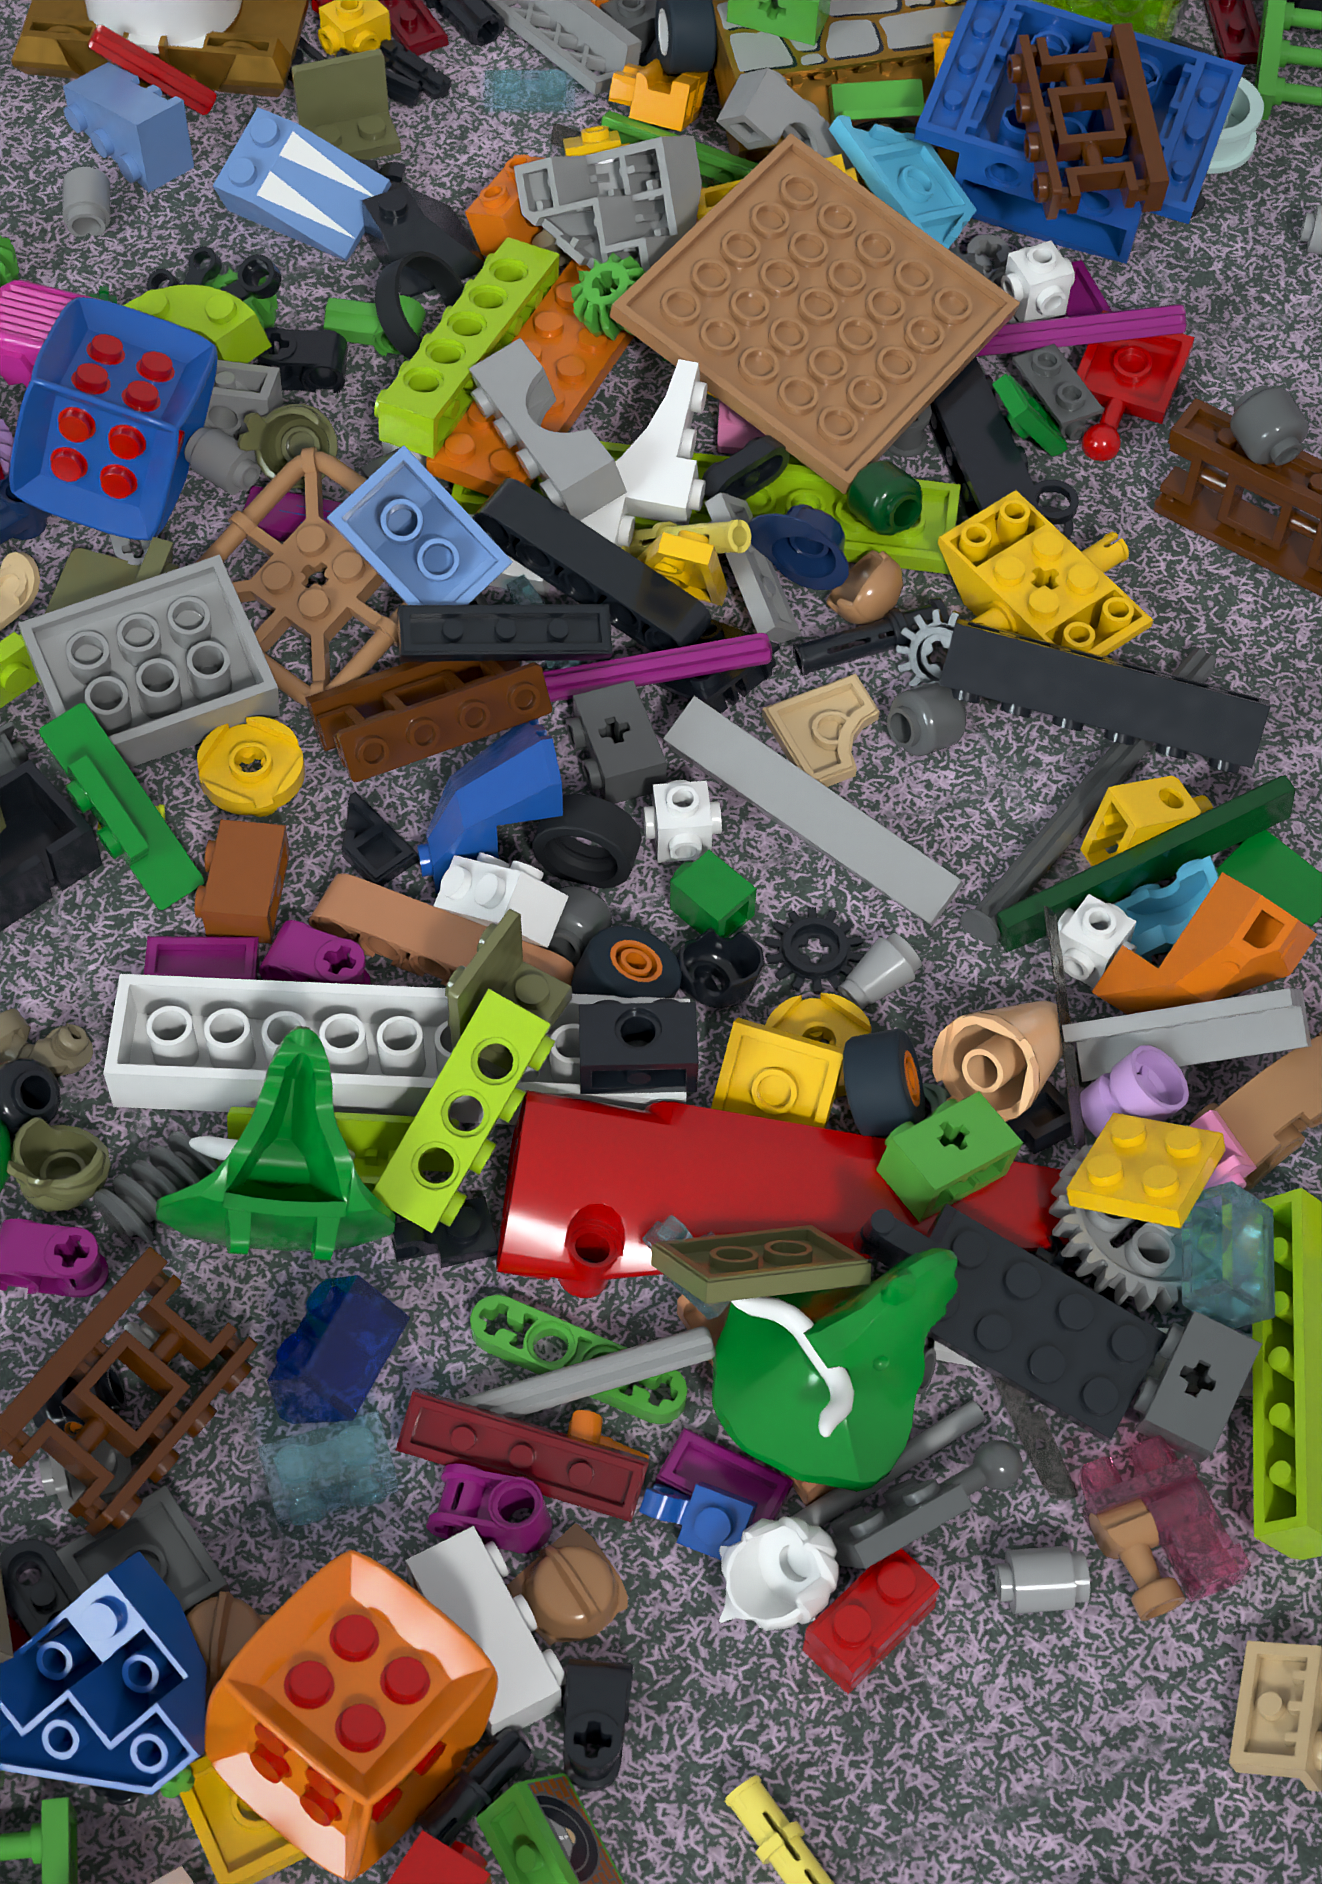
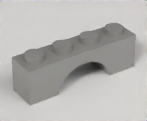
M521 338L469 368L477 386L475 390L471 391L472 398L485 418L491 415L495 416L497 420L493 422V425L501 440L508 449L514 445L518 447L520 451L516 452V456L522 468L531 480L537 476L541 478L543 482L539 484V487L545 498L560 508L562 507L578 520H582L627 493L613 457L590 428L576 432L560 433L541 427L544 416L557 399L543 366Z

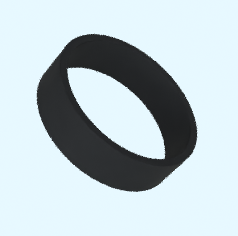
M423 251L411 253L387 265L381 271L375 287V306L380 324L392 345L410 360L419 350L422 339L418 337L409 325L400 303L399 279L404 266L416 269L425 275L438 290L446 308L456 303L464 289L459 276L443 259Z

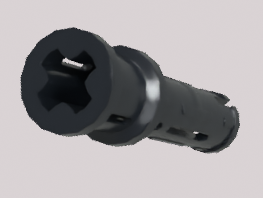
M933 597L929 599L928 605L903 612L897 608L891 609L884 615L881 621L840 631L802 644H794L793 656L801 675L805 676L810 672L853 662L857 659L892 649L897 654V645H910L911 640L901 634V631L904 627L912 629V625L917 624L914 620L915 616L921 614L931 624L933 623L932 610L940 609L944 623H948L950 617L940 597ZM886 634V638L879 639L878 635ZM859 640L864 641L862 645L830 654L827 652L831 648Z

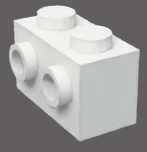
M479 853L477 860L454 855L449 869L441 880L440 891L433 906L487 927L491 923L498 925L506 912L512 909L521 914L522 940L548 948L569 896L541 882L544 873L537 868L519 861H513L510 866L496 857Z

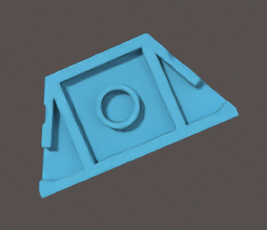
M844 115L837 116L829 127V131L859 172L867 188L887 205L949 249L977 209L931 144L914 139L915 134L908 132L899 133L890 127L874 124L869 132L853 128L850 117Z

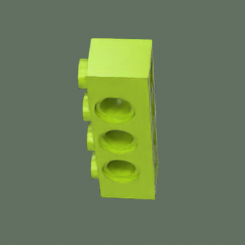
M488 989L372 1193L389 1209L431 1233L435 1231L439 1222L450 1227L467 1198V1195L461 1193L458 1189L468 1171L471 1170L480 1175L497 1145L487 1139L499 1118L507 1123L511 1121L526 1094L525 1091L517 1087L528 1066L539 1071L551 1051L555 1040L546 1036L552 1025ZM494 1044L506 1046L513 1056L511 1071L500 1079L487 1077L481 1071L479 1065L480 1055L483 1050ZM467 1095L476 1098L481 1103L484 1111L482 1122L471 1131L457 1128L450 1118V1109L454 1101L459 1097ZM431 1148H442L453 1158V1173L446 1181L433 1182L427 1179L421 1170V1159L425 1152Z

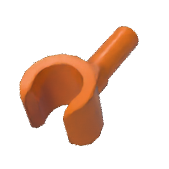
M576 1410L573 1412L572 1419L569 1421L568 1435L649 1458V1455L614 1441L613 1438L602 1436L603 1417L588 1410Z

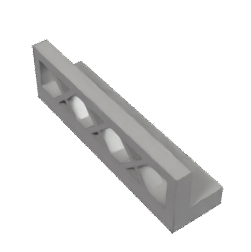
M487 0L504 18L505 25L594 95L610 90L613 74L616 71L623 72L626 64L639 65L642 41L589 0ZM518 3L524 9L509 7V5ZM534 26L549 28V29H551L552 31H550V30H544V29H538V28H535ZM561 47L574 49L579 51L580 53L563 50ZM589 69H591V70H596V71H602V72H605L606 74H603V75H600V76H596V75H595L593 72H591Z
M1293 988L1062 1025L1064 1042H1076L1082 1082L1097 1080L1104 1073H1111L1114 1065L1142 1045H1150L1162 1050L1173 1059L1178 1067L1312 1047L1303 990Z

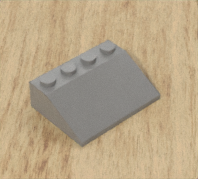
M220 555L18 623L52 718H57L79 703H85L129 768L202 743L207 735L218 726L228 723L229 728L235 725L246 724L245 717L260 716L272 718L280 715L278 686Z

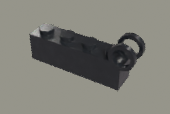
M975 356L930 404L932 415L928 425L953 483L961 485L959 497L968 518L1017 490L1053 525L1064 523L1065 532L1063 535L1069 540L1073 533L1072 518L1076 515L1079 504L1077 492L1072 486L1060 480L1050 479L1033 483L1028 472L1026 452L1022 446H1016L1012 437V427L1007 419L1008 413L1006 410H1000L996 402L995 388L992 385L993 380L989 374L984 375ZM1056 492L1065 496L1070 506L1063 511L1053 506H1039L1038 504L1041 494Z

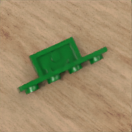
M85 703L77 704L39 729L41 739L71 781L65 785L71 799L82 813L88 810L92 812L102 827L96 831V834L113 859L119 856L123 858L158 910L163 911L197 890L199 885L204 884L203 876Z

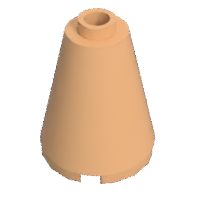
M1036 1001L962 1015L939 1033L932 1050L933 1074L936 1082L938 1083L942 1080L951 1095L946 1100L956 1099L959 1102L979 1091L1005 1122L1013 1120L1024 1114L1031 1107L1069 1046L1070 1042H1064L1062 1025L1071 1024L1067 1013L1060 1006L1050 1001Z

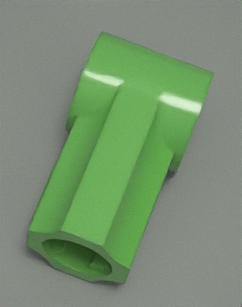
M399 295L404 315L413 331L419 337L426 316L424 307L411 297ZM329 297L325 308L323 329L341 334L347 342L372 345L382 356H386L387 353L402 355L387 338L378 319L375 303Z

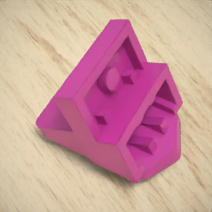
M13 280L0 287V375L8 385L23 383L27 388L31 380L37 355L62 309L76 297H93L33 283L29 280Z

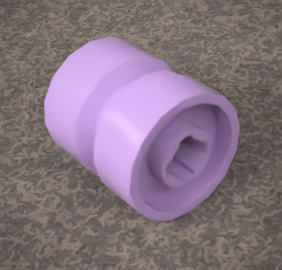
M1142 1045L1114 1065L1111 1073H1104L1081 1091L1079 1097L1080 1113L1086 1126L1096 1138H1098L1113 1113L1164 1122L1187 1104L1189 1097L1188 1085L1181 1069L1171 1057L1158 1048Z

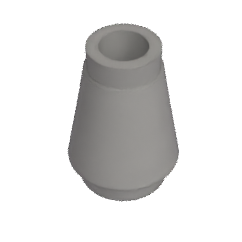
M892 933L886 939L879 937L846 977L845 981L838 986V990L841 996L863 1010L866 1006L872 1005L914 981L915 972L922 966L921 960L911 945L900 935Z

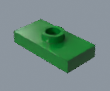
M1004 374L992 383L1010 413L1007 415L1008 421L1023 440L1031 436L1052 457L1062 454L1068 449V443L1051 415L1011 375Z

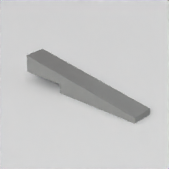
M696 696L691 699L663 738L672 752L755 806L760 813L930 926L942 915L964 884L954 874Z

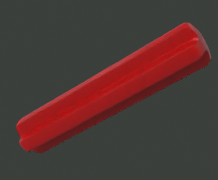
M99 24L92 32L88 47L93 52L138 76L139 79L147 84L161 88V91L169 97L177 96L183 99L184 105L198 114L206 115L214 106L217 96L214 90L105 25Z

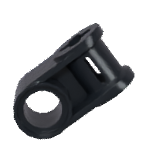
M278 327L264 329L272 347L257 356L259 360L257 365L270 367L276 365L280 368L282 390L316 393V389H333V393H339L344 388L348 344L341 334L326 329L316 331L290 330ZM275 341L279 343V354H275Z
M569 1658L564 1703V1717L566 1719L563 1736L564 1772L570 1782L578 1789L588 1792L601 1791L610 1786L619 1775L625 1723L629 1721L630 1691L633 1678L632 1663ZM588 1744L600 1745L598 1758L585 1757Z

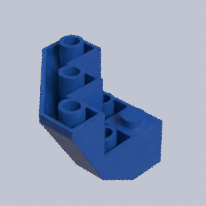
M140 1551L107 1572L19 1650L14 1652L13 1658L0 1664V1770L153 1795L205 1751L206 1664L179 1600Z

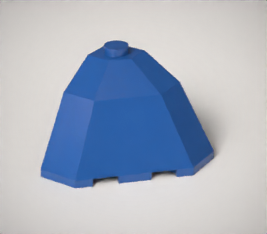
M538 718L514 726L449 777L426 832L427 843L417 845L422 877H433L436 894L440 891L441 880L449 869L454 855L477 860L479 853H484L499 859L498 825L563 816L562 780L553 738L547 735L546 729L542 724H539Z

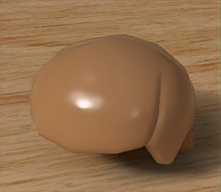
M872 550L851 568L849 576L843 585L832 590L827 598V605L844 620L852 624L865 625L878 621L897 604L904 587L902 568L886 552L881 551L878 553Z

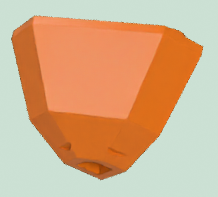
M1222 872L1159 968L1122 945L1092 990V993L1127 1015L1220 1000L1291 975L1318 934L1258 892Z

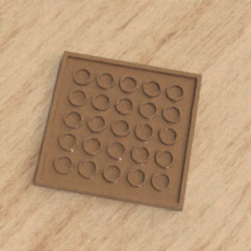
M790 133L612 304L609 317L675 367L678 359L699 363L700 382L707 383L708 392L762 433L772 436L786 447V451L845 495L857 473L868 464L876 462L1016 314L1020 302Z

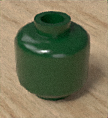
M879 460L868 464L857 473L848 490L847 504L851 514L877 534L892 536L908 530L919 519L922 511L923 492L919 482L892 462Z

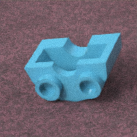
M1210 855L1203 859H1195L1183 864L1178 869V872H1176V880L1169 886L1161 888L1158 884H1146L1135 889L1126 899L1114 904L1122 909L1128 917L1137 921L1131 944L1137 946L1136 954L1151 963L1152 955L1170 952L1219 878Z

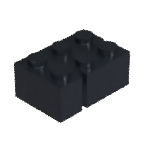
M30 759L0 778V807L6 824V828L0 833V932L53 898L50 888L54 885H57L63 891L102 866L93 828Z

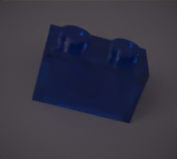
M359 1275L329 1278L320 1283L307 1299L306 1309L308 1311L297 1330L289 1335L280 1345L276 1353L277 1364L267 1383L279 1418L291 1424L353 1421L411 1318Z

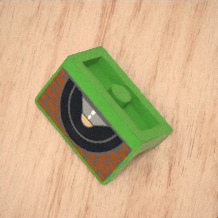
M922 79L831 84L828 88L831 124L837 116L844 115L851 118L853 128L868 132L874 124L890 127L896 132L916 130L917 123L925 106Z
M564 1773L513 1784L475 1818L509 1884H625L572 1783Z

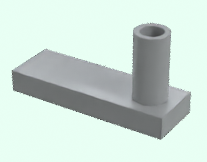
M720 492L705 502L711 517V521L708 523L728 522L738 519L744 520L748 524L753 519L749 505L745 500ZM752 544L743 553H725L757 633H766L770 640L780 643L792 640L800 635L801 632L772 562L753 547Z

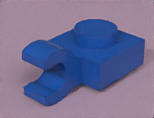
M702 1481L695 1485L692 1497L655 1483L653 1489L646 1488L639 1512L661 1521L682 1525L676 1543L722 1561L719 1552L720 1547L734 1545L741 1541L743 1531L752 1524L758 1503Z

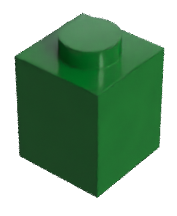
M708 850L695 862L687 861L682 864L672 876L670 881V909L699 934L713 928L718 936L729 938L755 915L757 888L712 851Z

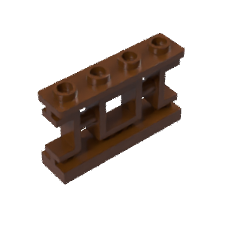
M1132 22L1113 24L1110 37L1103 38L1102 32H1092L1088 53L1050 56L1045 37L1036 38L1035 44H1030L1028 34L1018 35L1015 52L1007 57V76L1009 83L1016 84L1018 93L1015 99L1016 118L1018 123H1025L1027 131L1024 136L1025 158L1027 163H1034L1036 172L1033 175V195L1036 203L1043 204L1046 220L1057 219L1059 209H1066L1067 214L1077 213L1081 192L1120 189L1124 209L1134 208L1135 202L1139 201L1142 213L1161 211L1170 180ZM1107 65L1111 82L1086 85L1085 79L1103 78ZM1065 81L1066 87L1047 88L1045 101L1043 102L1040 83ZM1102 110L1106 131L1067 135L1063 113ZM1126 143L1130 162L1104 164L1103 157L1122 156ZM1083 160L1084 166L1065 168L1061 183L1057 162Z
M1195 398L1171 428L1168 438V444H1170L1169 451L1191 461L1189 472L1177 466L1172 469L1161 483L1159 491L1162 493L1155 500L1153 511L1322 597V460L1302 450L1295 459L1284 465L1278 466L1274 462L1255 464L1247 457L1231 432L1230 421L1232 415ZM1244 488L1281 506L1279 517L1243 500Z
M519 661L406 662L305 697L321 748L324 751L337 748L341 765L344 768L346 767L349 778L356 783L540 718L552 712L543 670L536 662L521 667Z
M151 1246L131 1265L0 1414V1452L3 1449L13 1457L10 1461L20 1469L41 1447L87 1487L67 1511L75 1518L82 1516L89 1522L84 1529L93 1537L109 1524L119 1530L129 1520L143 1502L135 1493L148 1478L155 1484L158 1483L177 1462L181 1455L173 1447L185 1433L193 1439L209 1423L218 1411L210 1402L221 1389L228 1395L231 1394L253 1369V1366L246 1359L258 1345L250 1336L242 1342L234 1335L237 1329L229 1322L208 1342L169 1308L165 1302L183 1282L174 1274L169 1278L161 1271L168 1261ZM146 1290L152 1298L137 1316L160 1335L158 1339L147 1349L125 1330L107 1347L100 1340L138 1296ZM180 1352L201 1371L219 1354L224 1361L186 1407L180 1411L175 1404L190 1388V1385L171 1370L167 1364ZM116 1359H119L162 1397L135 1430L89 1391ZM71 1376L77 1384L62 1400V1403L84 1421L85 1424L71 1438L48 1418L29 1437L22 1429L63 1382ZM103 1440H106L127 1459L144 1442L148 1443L151 1449L111 1497L104 1502L99 1495L115 1476L92 1457L91 1454Z

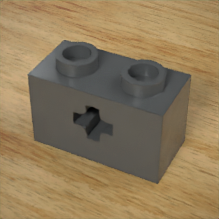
M634 680L573 695V718L566 719L567 732L573 749L583 748L587 759L582 761V768L590 791L599 789L602 799L616 804L653 794V784H666L667 761Z
M1194 1311L1183 1325L1173 1321L1166 1333L1167 1336L1158 1351V1355L1167 1359L1158 1379L1148 1375L1134 1402L1133 1409L1142 1413L1134 1430L1202 1463L1213 1454L1262 1344ZM1190 1372L1200 1376L1197 1381V1387L1200 1391L1195 1396L1185 1392L1188 1382L1184 1378Z

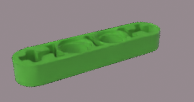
M492 1295L485 1297L474 1306L470 1315L472 1339L479 1348L538 1375L627 1349V1347L507 1296ZM499 1313L507 1315V1326L521 1334L524 1333V1325L526 1323L531 1324L532 1326L526 1332L523 1348L519 1349L516 1347L518 1345L517 1334L509 1330L500 1328L495 1335L488 1334L487 1322L484 1319L495 1320ZM548 1336L559 1337L568 1346L567 1353L557 1361L542 1360L534 1352V1347L540 1339ZM674 1370L639 1381L640 1385L652 1390H656L661 1383L670 1386V1397L674 1401L663 1399L659 1406L652 1405L650 1403V1392L639 1386H633V1394L631 1396L624 1394L630 1384L589 1397L644 1421L659 1425L674 1421L685 1410L687 1386L681 1373Z

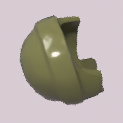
M287 404L274 409L267 416L261 417L258 413L245 415L244 423L247 426L248 432L239 435L238 447L244 451L254 450L259 467L270 480L289 461L301 455V450L304 448L316 447L318 452H325L337 458L339 449L338 437L329 419L318 408L306 404ZM304 476L292 488H305Z
M36 1117L23 1124L16 1133L14 1147L11 1152V1161H8L7 1173L16 1178V1181L20 1184L21 1193L28 1203L38 1210L58 1212L70 1210L81 1205L86 1199L92 1198L96 1191L103 1188L110 1173L111 1162L108 1148L98 1137L90 1132L74 1126L48 1125L43 1119Z

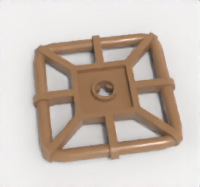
M316 447L302 449L301 455L289 461L242 512L236 510L228 519L230 526L196 561L199 562L220 555L224 562L244 539H247L270 556L267 562L250 580L232 582L241 603L258 601L273 612L254 634L278 689L297 703L306 707L308 706L305 697L363 678L392 645L399 646L398 608L388 618L381 616L365 604L384 580L334 527L324 521L322 473L350 493H353L367 479L336 457L325 452H318ZM304 476L306 519L281 544L257 525ZM324 571L327 582L323 586L315 583L310 588L306 587L309 582L307 579L312 574ZM353 616L375 633L331 681L329 642ZM290 626L311 640L313 678L311 686L307 685L265 653Z

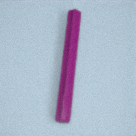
M1174 304L1006 324L976 357L1033 351L1054 343L1059 348L1182 334L1186 331L1187 327L1186 311L1184 305Z
M757 633L546 671L543 674L550 701L556 702L573 699V695L634 680L636 687L768 664L772 660V646L766 633Z

